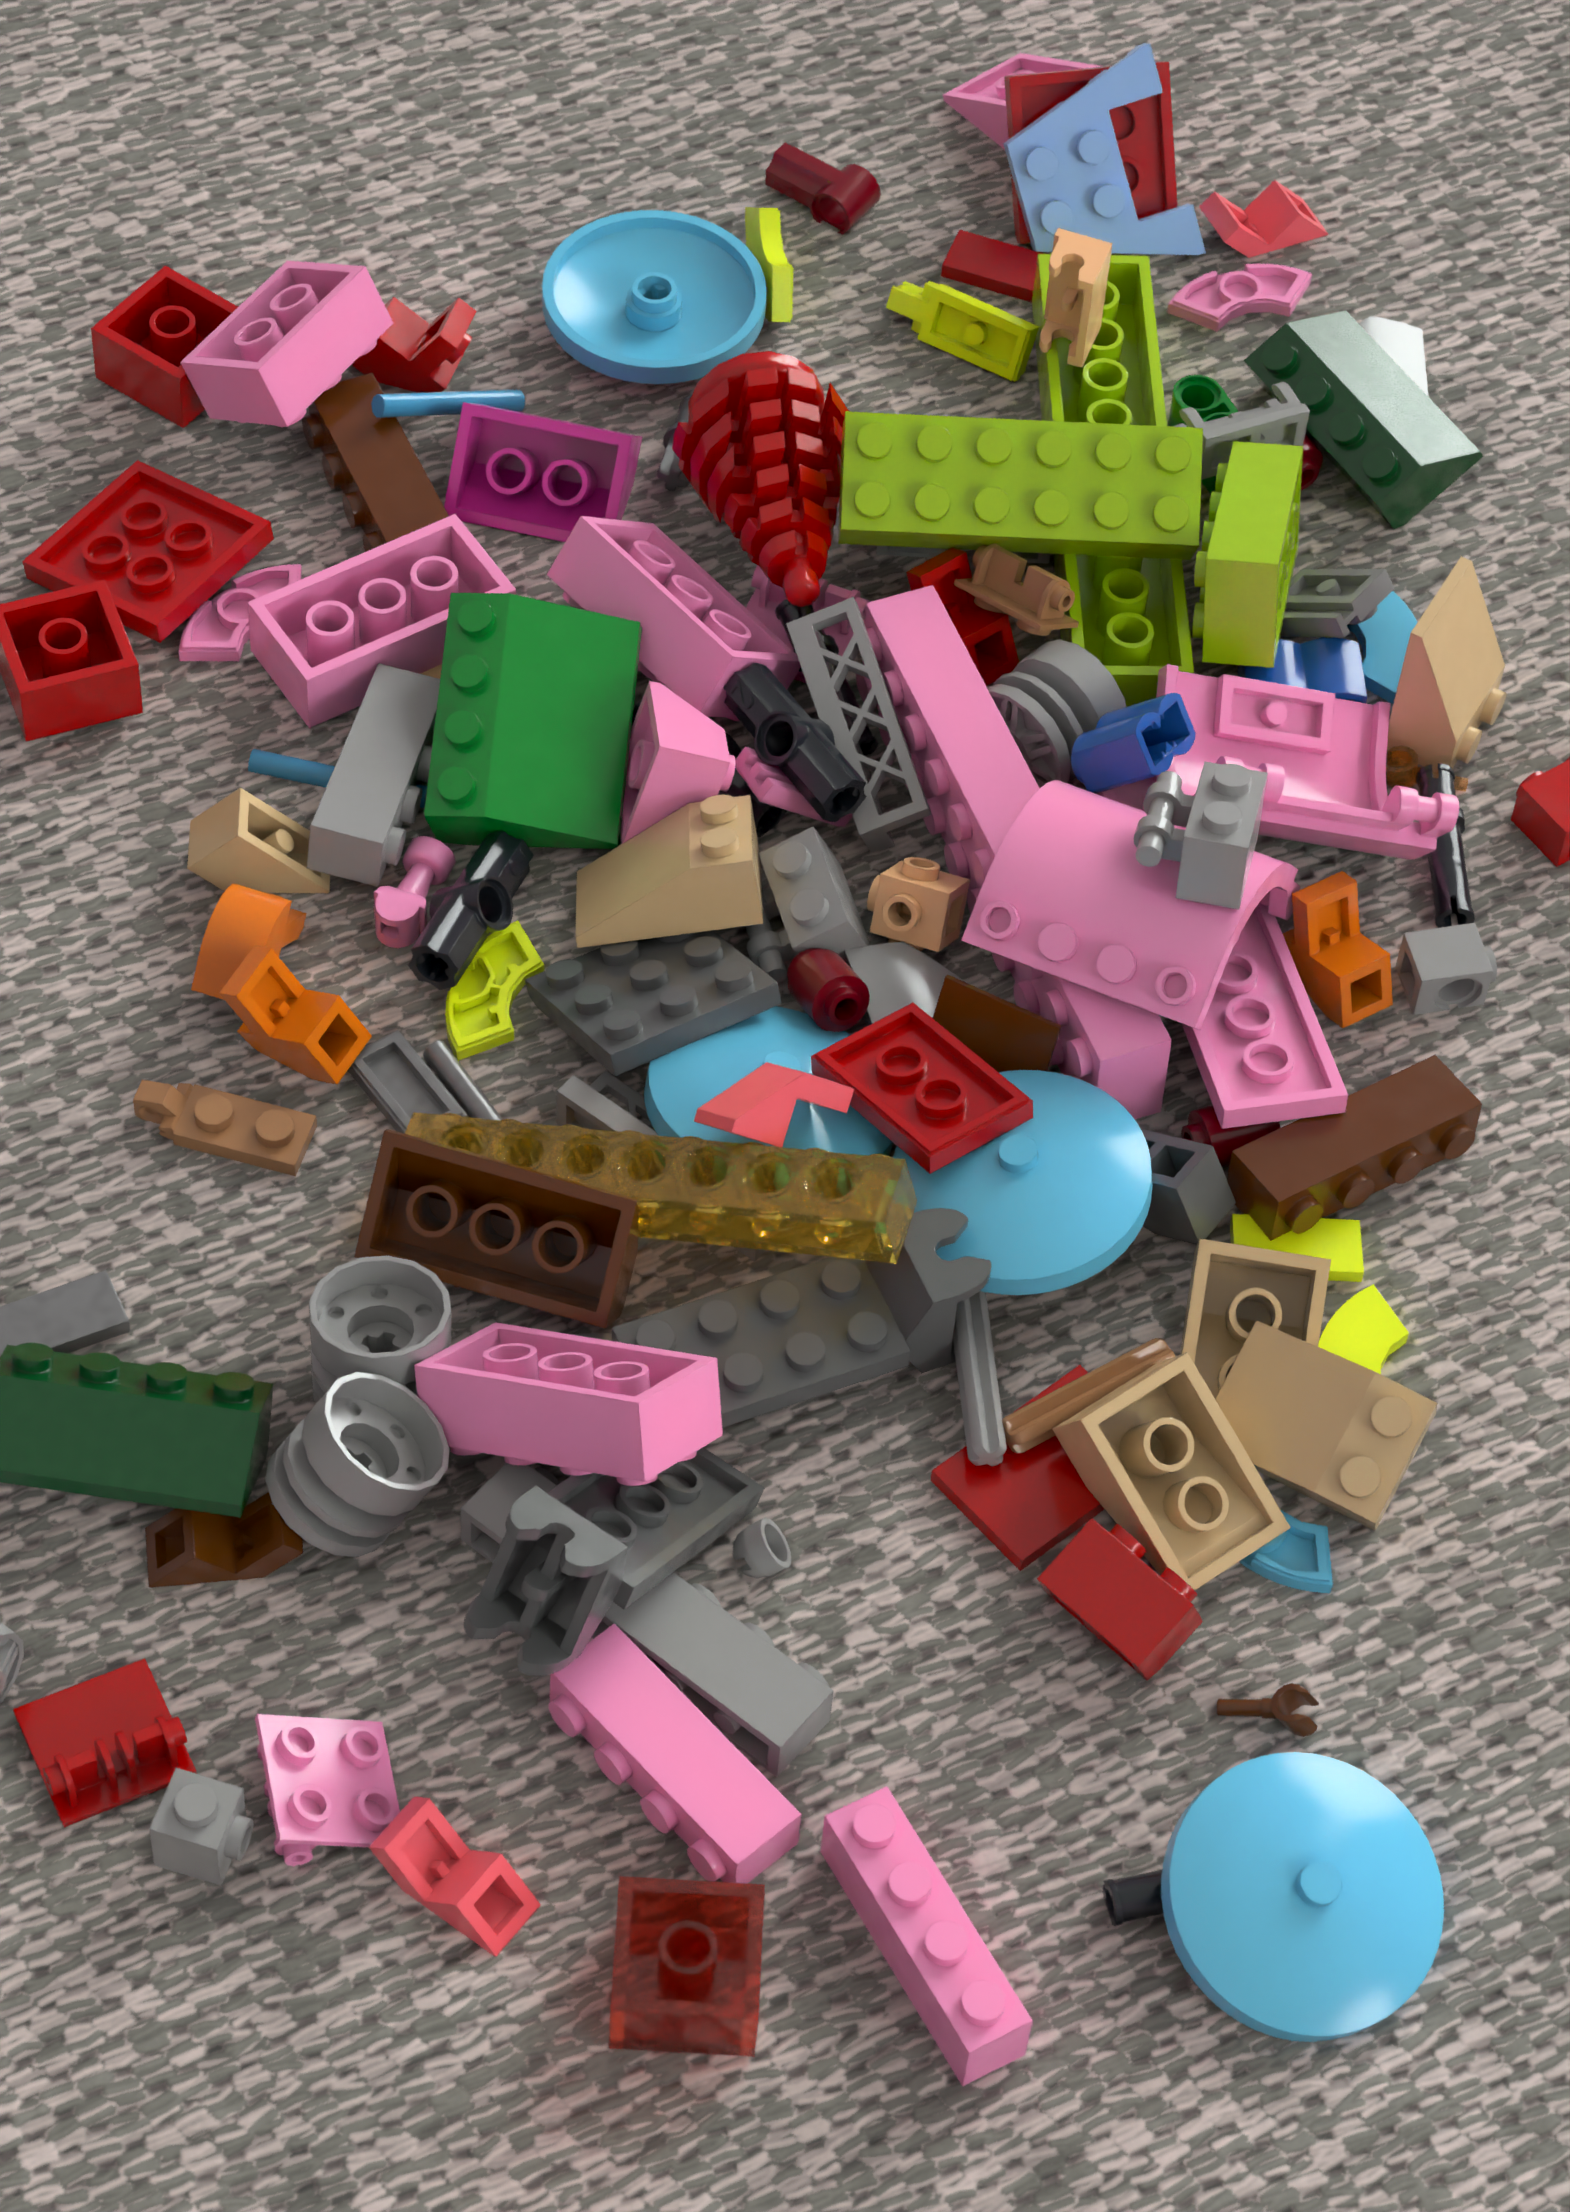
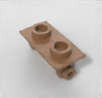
M997 544L981 545L978 547L972 558V563L976 567L973 578L955 579L954 586L975 596L974 603L977 606L992 612L1007 613L1018 619L1017 627L1028 633L1048 636L1052 630L1078 628L1079 622L1064 614V612H1067L1072 607L1075 600V594L1070 590L1069 583L1036 565L1028 566L1024 582H1021L1027 560Z

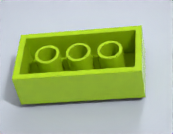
M1233 441L1229 462L1218 463L1215 492H1211L1208 521L1204 522L1201 551H1197L1194 586L1200 587V603L1196 602L1193 638L1203 639L1202 662L1274 668L1298 551L1303 446Z

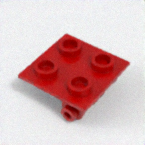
M145 1658L13 1709L15 1718L63 1828L168 1787L176 1768L197 1774L184 1745L187 1743V1737L178 1716L172 1718Z

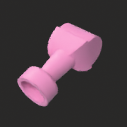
M427 836L414 838L409 844L402 860L407 874L398 887L380 886L374 891L375 929L377 938L382 944L393 948L407 947L414 943L427 926V901L425 898L431 885H440L446 881L456 861L451 849L443 842Z

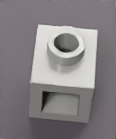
M176 1768L149 1828L154 1865L221 1886L232 1859L240 1861L243 1858L253 1831L254 1821L246 1817L244 1788Z

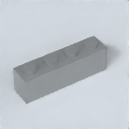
M378 663L311 823L307 869L378 887L387 864L397 866L406 837V830L401 828L404 822L414 824L421 803L422 788L416 786L420 781L428 783L440 679Z

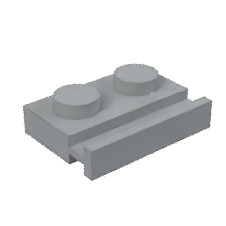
M1301 569L1291 580L1280 637L1345 638L1350 633L1347 624L1355 625L1371 618L1377 611V605L1395 589L1387 570Z

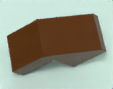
M269 1492L245 1506L241 1518L175 1508L145 1528L148 1585L150 1588L264 1578L303 1554L302 1537L286 1524L273 1505Z

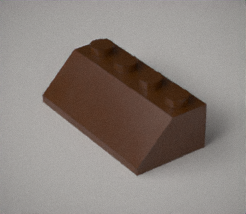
M386 1129L383 1133L354 1257L392 1256L415 1261L434 1272L443 1283L606 1329L620 1317L625 1305L638 1251L640 1199Z

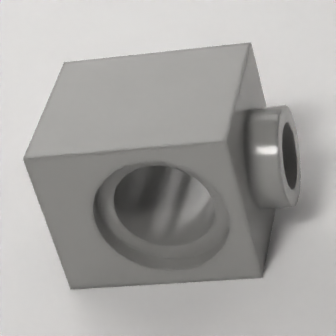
M1475 923L1407 932L1403 935L1395 968L1413 1015L1450 1010L1449 1005L1457 1004L1458 1008L1484 1005L1489 985L1495 982L1497 977V964L1492 948L1483 945Z

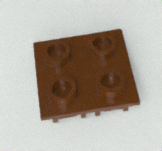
M948 974L945 976L933 1015L935 1021L997 1072L1014 1070L1047 1071L1062 1027L1053 1021Z

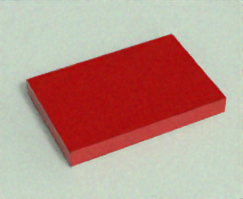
M913 1002L811 1055L812 1073L815 1076L854 1088L850 1106L930 1174L1033 1118L1032 1099Z
M1081 1365L1077 1366L1017 1410L1082 1377L1088 1372ZM1056 1435L1023 1453L1012 1452L1006 1443L1007 1449L1003 1454L1002 1462L993 1467L988 1464L974 1465L968 1458L967 1446H965L934 1468L931 1473L930 1481L1019 1571L1023 1570L1104 1510L1103 1506L1085 1486Z

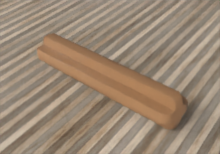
M1154 1338L1004 1417L1002 1423L1008 1447L1014 1453H1023L1054 1437L1055 1433L1052 1430L1054 1427L1156 1363L1175 1357L1174 1352L1163 1339Z

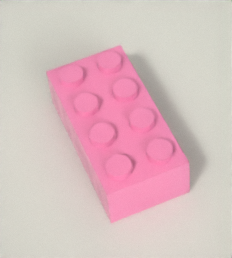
M453 514L249 601L251 652L306 725L311 728L361 706L378 663L419 674L441 665L451 593H510L516 595V589L458 516Z
M580 516L547 573L564 590L562 596L572 607L640 622L642 632L638 669L651 680L664 684L669 690L707 717H726L734 721H740L724 703L726 699L724 687L735 672L742 671L753 663L763 664L788 689L801 668L796 653L654 523Z
M495 1322L414 1365L417 1397L427 1404L442 1425L450 1452L456 1455L492 1454L503 1456L505 1462L511 1465L542 1463L558 1466L560 1471L566 1475L579 1476L597 1473L614 1476L616 1481L622 1485L639 1486L654 1482L658 1478L659 1473L678 1462L694 1458L699 1449L723 1436L717 1358Z

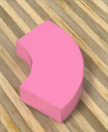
M1245 264L1242 271H1233L1220 275L1216 271H1212L1192 280L1178 291L1169 302L1167 313L1217 332L1229 320L1247 313L1270 312L1290 317L1310 285L1312 273L1275 264Z
M301 564L268 567L231 580L232 587L221 592L211 601L207 600L190 616L180 639L179 661H240L244 644L250 639L248 602L301 580Z

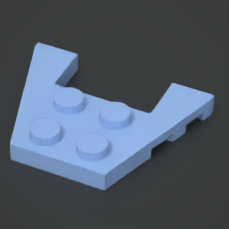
M1144 43L1136 46L1127 53L1126 57L1108 70L1099 73L1088 81V84L1064 102L1055 105L1003 143L1034 251L1052 252L1054 235L1057 228L1113 243L1111 253L1201 255L1206 253L1193 205L1186 204L1145 218H1137L1111 122L1110 109L1163 93L1150 44Z

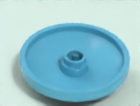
M639 210L610 215L586 224L569 235L555 249L543 274L542 308L547 327L556 342L564 351L586 367L609 377L629 382L672 384L702 378L716 365L738 355L745 354L753 345L763 327L767 289L763 270L756 257L742 241L727 230L704 219L683 213Z
M775 1006L650 1061L644 1087V1102L647 1115L658 1137L689 1168L703 1177L734 1191L751 1196L784 1201H804L832 1197L856 1188L869 1180L886 1162L893 1146V1142L850 1105L846 1114L797 1100L782 1148L694 1122L699 1107L766 1062L814 1075L811 1068V1055L850 1036V1034L846 1031L832 1032L823 1030L807 1013Z
M1041 1070L999 1072L1033 1100V1118L931 1174L897 1146L890 1172V1189L895 1219L927 1209L946 1208L957 1210L967 1216L968 1227L955 1243L939 1248L936 1253L941 1259L947 1261L965 1256L990 1260L992 1266L990 1278L980 1291L1001 1295H1031L1056 1291L1082 1282L1099 1273L1121 1256L1137 1237L1148 1215L1152 1199V1170L1148 1145L1142 1130L1126 1108L1105 1091L1086 1081L1056 1072Z
M1286 1752L1260 1756L1229 1769L1202 1790L1185 1809L1174 1827L1163 1860L1161 1877L1163 1913L1168 1934L1181 1963L1195 1984L1215 2005L1238 2022L1258 2032L1290 2041L1314 2042L1333 2040L1363 2031L1387 2018L1415 1993L1424 1981L1436 1956L1443 1929L1444 1897L1440 1872L1429 1841L1419 1823L1395 1794L1366 1772L1340 1760L1313 1753Z

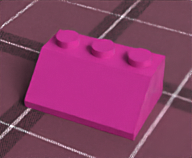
M463 402L444 508L449 516L456 514L463 522L566 542L580 516L622 520L634 485L642 437L476 403Z

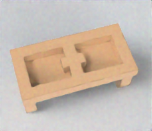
M1057 228L1049 261V281L1044 313L1046 322L1041 331L1039 342L1043 353H1046L1051 348L1053 339L1058 337L1067 338L1072 342L1069 344L1067 364L1080 368L1083 367L1101 328L1113 243Z

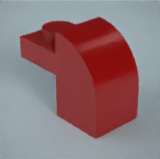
M393 296L385 304L393 324L377 339L376 346L370 352L360 356L351 365L364 375L373 373L378 383L416 393L443 392L447 388L466 348L471 342L472 336L466 333L477 311L461 298H458L429 324Z
M950 548L906 572L911 591L931 585L934 586L986 686L996 681L1003 674L1013 671L1019 663L1008 614L992 612L977 606L974 603L975 596L954 586L955 579L972 578L965 551Z

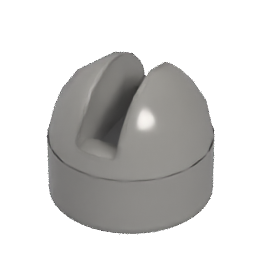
M763 1518L747 1526L737 1534L733 1543L732 1555L734 1560L745 1558L747 1564L741 1568L745 1575L757 1579L768 1577L791 1565V1553L788 1543L779 1527L771 1519Z

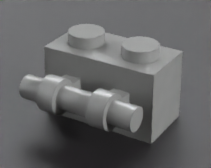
M1204 761L1196 794L1191 796L1185 795L1182 792V779L1178 774L1172 771L1162 772L1158 775L1157 781L1149 786L1143 803L1147 816L1139 820L1134 834L1137 861L1146 867L1156 866L1160 863L1161 858L1180 862L1175 898L1239 910L1259 834L1268 773L1250 770L1238 764L1222 765ZM1173 825L1186 827V830L1174 828Z
M814 826L758 853L770 887L762 890L763 924L745 926L750 938L746 948L754 964L780 983L787 978V969L784 962L794 958L806 949H828L837 953L844 960V950L870 945L841 864ZM781 915L785 929L773 932L769 920Z

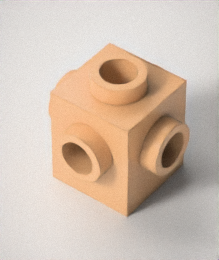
M908 857L904 861H899L880 875H877L872 882L867 899V908L873 912L870 933L888 937L889 943L905 942L919 951L925 948L936 952L941 951L959 938L970 879L940 871V865L929 859Z

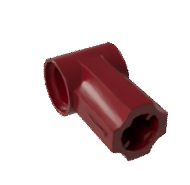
M787 143L782 144L774 152L772 161L765 173V185L809 207L816 222L821 223L825 221L840 229L838 232L840 235L846 233L875 206L881 196L877 180L864 167L857 164H847L839 170Z

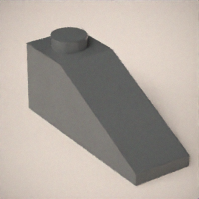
M1141 1129L1151 1157L1153 1185L1151 1204L1143 1227L1154 1234L1197 1245L1199 1239H1206L1236 1204L1214 1147Z

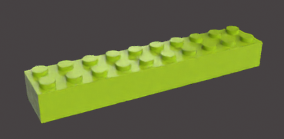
M1038 254L1032 297L1033 323L1039 326L1035 347L1042 421L1167 426L1149 256L1111 255L1101 328L1083 367L1080 368L1067 364L1069 344L1072 343L1067 338L1058 337L1053 339L1051 348L1046 353H1043L1040 349V334L1046 322L1044 313L1051 254ZM1053 554L1055 576L1066 580L1070 585V590L1075 594L1072 607L1067 612H1064V614L1079 622L1078 628L1060 629L1061 640L1078 644L1097 657L1114 677L1125 698L1126 707L1156 698L1159 669L1165 665L1179 666L1178 671L1194 673L1182 559Z

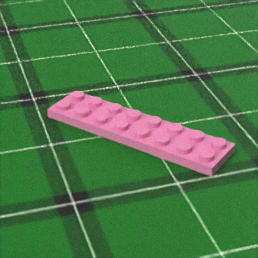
M1151 777L1098 793V795L1144 811L1143 803L1149 786L1156 782V778ZM1258 904L1232 949L1201 1030L1182 1024L1222 1129L1345 1113L1348 1093L1277 919L1268 913L1267 906Z

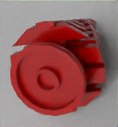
M771 351L746 353L716 365L697 383L688 402L689 421L678 422L673 436L672 449L680 459L679 468L695 489L702 503L713 514L715 521L721 523L723 517L733 536L740 539L739 545L743 551L748 552L747 555L751 562L760 566L763 573L773 584L784 589L785 597L789 603L798 607L809 606L816 602L820 596L819 579L826 570L828 550L833 540L834 526L839 512L842 427L845 412H849L831 382L825 399L823 387L813 369L794 356Z

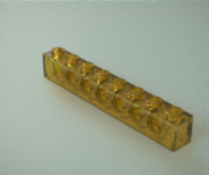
M413 1112L405 1131L407 1135L640 1199L638 1237L897 1264L917 1204V1197L906 1160L891 1158L882 1154L868 1156L828 1152L819 1148L805 1150L773 1147L757 1142L742 1144L710 1141L694 1136L679 1138L647 1135L632 1130L616 1132L584 1129L575 1125H542L522 1123L514 1119L490 1120L469 1118L452 1113L438 1115Z

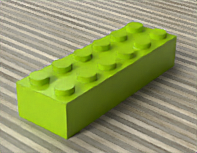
M846 411L842 427L838 544L955 548L963 550H976L981 545L997 544L1010 552L1191 560L1199 547L1203 428Z

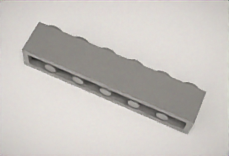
M506 1463L460 1508L461 1540L493 1563L505 1536L506 1519L514 1502L535 1486L547 1493L559 1485L560 1482L544 1468L536 1467L534 1469L530 1465H511ZM674 1572L625 1610L613 1602L591 1637L594 1639L615 1623L732 1744L776 1777L784 1771L830 1721L834 1690L829 1688L826 1679L818 1670L807 1663L800 1662L797 1664L775 1648L771 1638L760 1627L753 1623L743 1624L725 1611L715 1595L706 1587L698 1583L690 1585Z

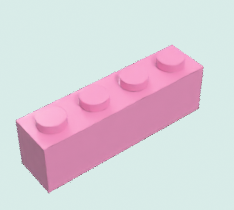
M615 1623L588 1642L577 1659L562 1670L550 1674V1703L548 1708L559 1728L570 1737H575L580 1733L596 1749L594 1751L595 1760L610 1781L616 1785H621L625 1781L629 1783L642 1797L640 1804L648 1820L662 1833L666 1834L673 1829L689 1846L687 1854L691 1863L707 1881L714 1883L720 1878L735 1894L798 1844L801 1813Z
M886 1786L825 1815L821 1854L961 2085L964 2086L1024 2056L1033 2020L889 1788Z

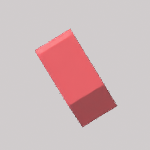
M1276 180L1244 210L1215 191L1199 206L1221 239L1248 258L1328 235V232L1306 202Z
M766 1062L699 1107L694 1122L782 1148L797 1100L847 1114L854 1088L806 1072Z
M414 1796L369 1846V1849L402 1891L495 1957L541 1905L501 1853L470 1850L430 1798Z

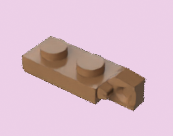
M142 1080L133 1098L135 1115L142 1120L160 1124L159 1134L173 1140L174 1145L292 1176L297 1175L317 1128L316 1115L196 1084L192 1086L189 1083H179L176 1089L171 1084Z

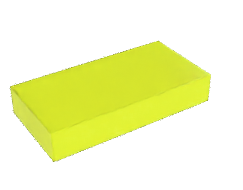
M1232 1214L1231 1244L1331 1259L1328 1281H1362L1364 1266L1360 1220L1320 1218L1312 1228L1303 1233L1296 1234L1290 1231L1270 1241L1249 1214Z

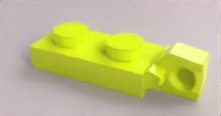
M906 281L899 286H893L886 308L913 320L911 330L918 333V340L1010 381H1017L1025 372L1039 326L949 286L931 281L926 282L924 288Z

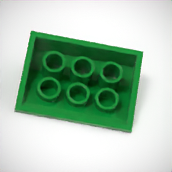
M510 593L450 594L424 817L437 840L450 844L480 846L487 834L503 830L512 837L523 839L528 847L614 849L619 846L642 632L640 622Z

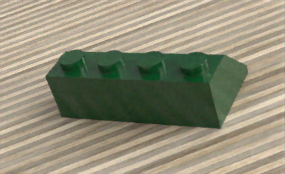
M1346 310L1288 322L1243 360L1261 387L1272 399L1276 398L1280 402L1272 390L1273 384L1285 382L1291 387L1301 404L1305 403L1310 411L1305 432L1307 436L1393 529L1409 522L1484 457L1481 451Z
M23 1343L17 1346L7 1345L0 1356V1482L241 1518L268 1452L273 1383L254 1381L251 1376L239 1372H225L213 1375L187 1371L185 1367L171 1362H159L152 1365L123 1362L112 1354L101 1352L89 1353L83 1356L55 1352L49 1346L40 1343Z

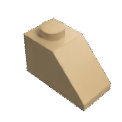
M237 789L190 821L187 869L223 891L235 883L265 893L330 892V874L307 869L310 831L244 789Z

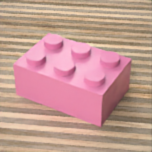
M286 261L180 363L210 419L288 427L300 421L305 416L307 408L324 391L337 385L342 378V373L355 360L367 354L376 346L377 339L393 324V321L366 266Z

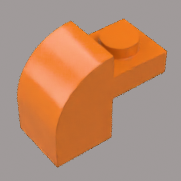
M1340 871L1292 893L1294 928L1282 934L1306 993L1326 1017L1341 1028H1345L1392 1006L1390 953L1360 933L1357 881L1345 872Z
M235 883L231 884L219 899L208 922L200 947L191 990L224 1000L219 994L253 946L270 947L280 956L281 948L295 941L300 936L307 913L291 909L292 901L281 896L261 892Z
M254 945L219 993L243 1021L237 1032L254 1049L312 1080L338 1085L372 1037L339 995L305 989L270 947Z

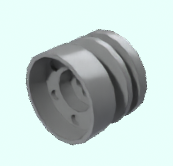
M1060 639L1044 643L1020 661L1011 673L1003 674L992 686L987 687L1039 788L1053 780L1065 783L1072 782L1076 776L1071 764V754L1078 736L1084 732L1096 729L1099 719L1104 714L1126 707L1125 698L1114 677L1097 657L1078 644Z
M392 1256L361 1257L335 1267L317 1283L309 1301L312 1346L311 1377L314 1401L317 1403L338 1378L355 1372L380 1374L404 1385L417 1396L414 1365L450 1347L451 1343L449 1291L434 1272L415 1261Z
M355 1372L338 1378L269 1458L266 1484L272 1503L281 1517L305 1541L333 1555L360 1557L376 1551L391 1532L401 1524L409 1511L414 1510L439 1482L448 1469L449 1446L442 1425L427 1404L407 1387L380 1374Z

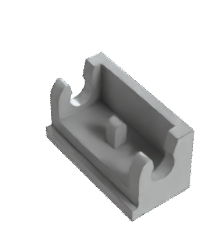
M1280 382L1272 385V390L1280 402L1276 398L1265 401V405L1244 412L1239 411L1208 422H1204L1193 407L1179 410L1182 420L1188 427L1203 428L1201 479L1216 476L1218 463L1229 462L1233 441L1303 446L1310 411L1305 403L1301 404L1287 383ZM1183 423V424L1175 425V426H1173V427H1187V426Z

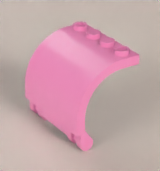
M1169 664L1159 669L1156 698L1170 693L1180 694L1196 733L1191 749L1183 755L1173 757L1167 771L1175 772L1182 779V792L1185 795L1191 796L1196 794L1204 761L1222 765L1238 764L1250 770L1267 772L1258 835L1395 858L1417 859L1435 851L1437 838L1451 832L1455 827L1459 814V801L1455 795L1436 792L1430 798L1419 796L1415 788L1394 786L1389 796L1387 795L1386 757L1391 703L1379 701L1372 705L1335 698V693L1226 674L1218 678L1178 671L1179 666Z
M1053 780L1042 786L1029 799L1009 828L984 879L961 941L1201 1030L1228 958L1258 904L1267 906L1269 914L1284 920H1288L1293 913L1292 893L1300 890V885L1294 882L1298 869L1289 863L1254 851L1239 910L1175 898L1180 862L1161 858L1160 863L1156 866L1146 867L1141 865L1136 859L1137 848L1134 844V834L1139 820L1147 816L1145 811L1065 782ZM1173 825L1174 828L1186 830V827Z

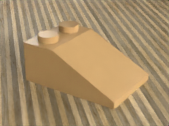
M1462 556L1411 631L1389 720L1387 750L1422 766L1432 764V770L1437 773L1438 763L1446 764L1453 768L1458 760L1465 763L1471 760L1482 736V731L1478 727L1482 721L1490 725L1495 722L1506 698V692L1499 690L1505 668L1503 657L1473 563Z
M715 795L701 802L688 803L578 870L575 933L577 948L763 924L761 860L758 854L760 851L750 795L738 797Z
M1199 1239L1195 1247L1180 1355L1188 1352L1215 1399L1256 1320L1318 1347L1331 1259Z
M1257 1320L1215 1399L1258 1472L1373 1530L1377 1529L1437 1410V1403L1373 1370Z
M1188 1352L1156 1363L1052 1429L1087 1489L1114 1521L1129 1532L1147 1550L1144 1556L1156 1571L1161 1574L1168 1567L1194 1590L1291 1528Z

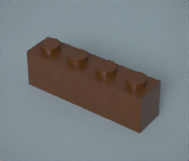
M373 373L340 381L331 389L324 391L309 406V415H305L302 418L303 431L309 447L312 450L321 448L324 454L322 456V465L329 486L332 489L341 487L344 492L342 502L349 525L352 528L361 526L365 533L363 535L365 552L449 517L397 418H378L373 414V397L376 394H384Z
M1433 1055L1349 1095L1345 1113L1301 1118L1233 1150L1227 1182L1236 1201L1235 1205L1243 1214L1250 1215L1270 1241L1290 1231L1296 1234L1303 1233L1312 1228L1320 1218H1324L1343 1208L1351 1209L1357 1207L1370 1195L1394 1183H1406L1413 1179L1421 1170L1446 1158L1451 1160L1464 1154L1475 1140L1482 1103L1436 1055Z

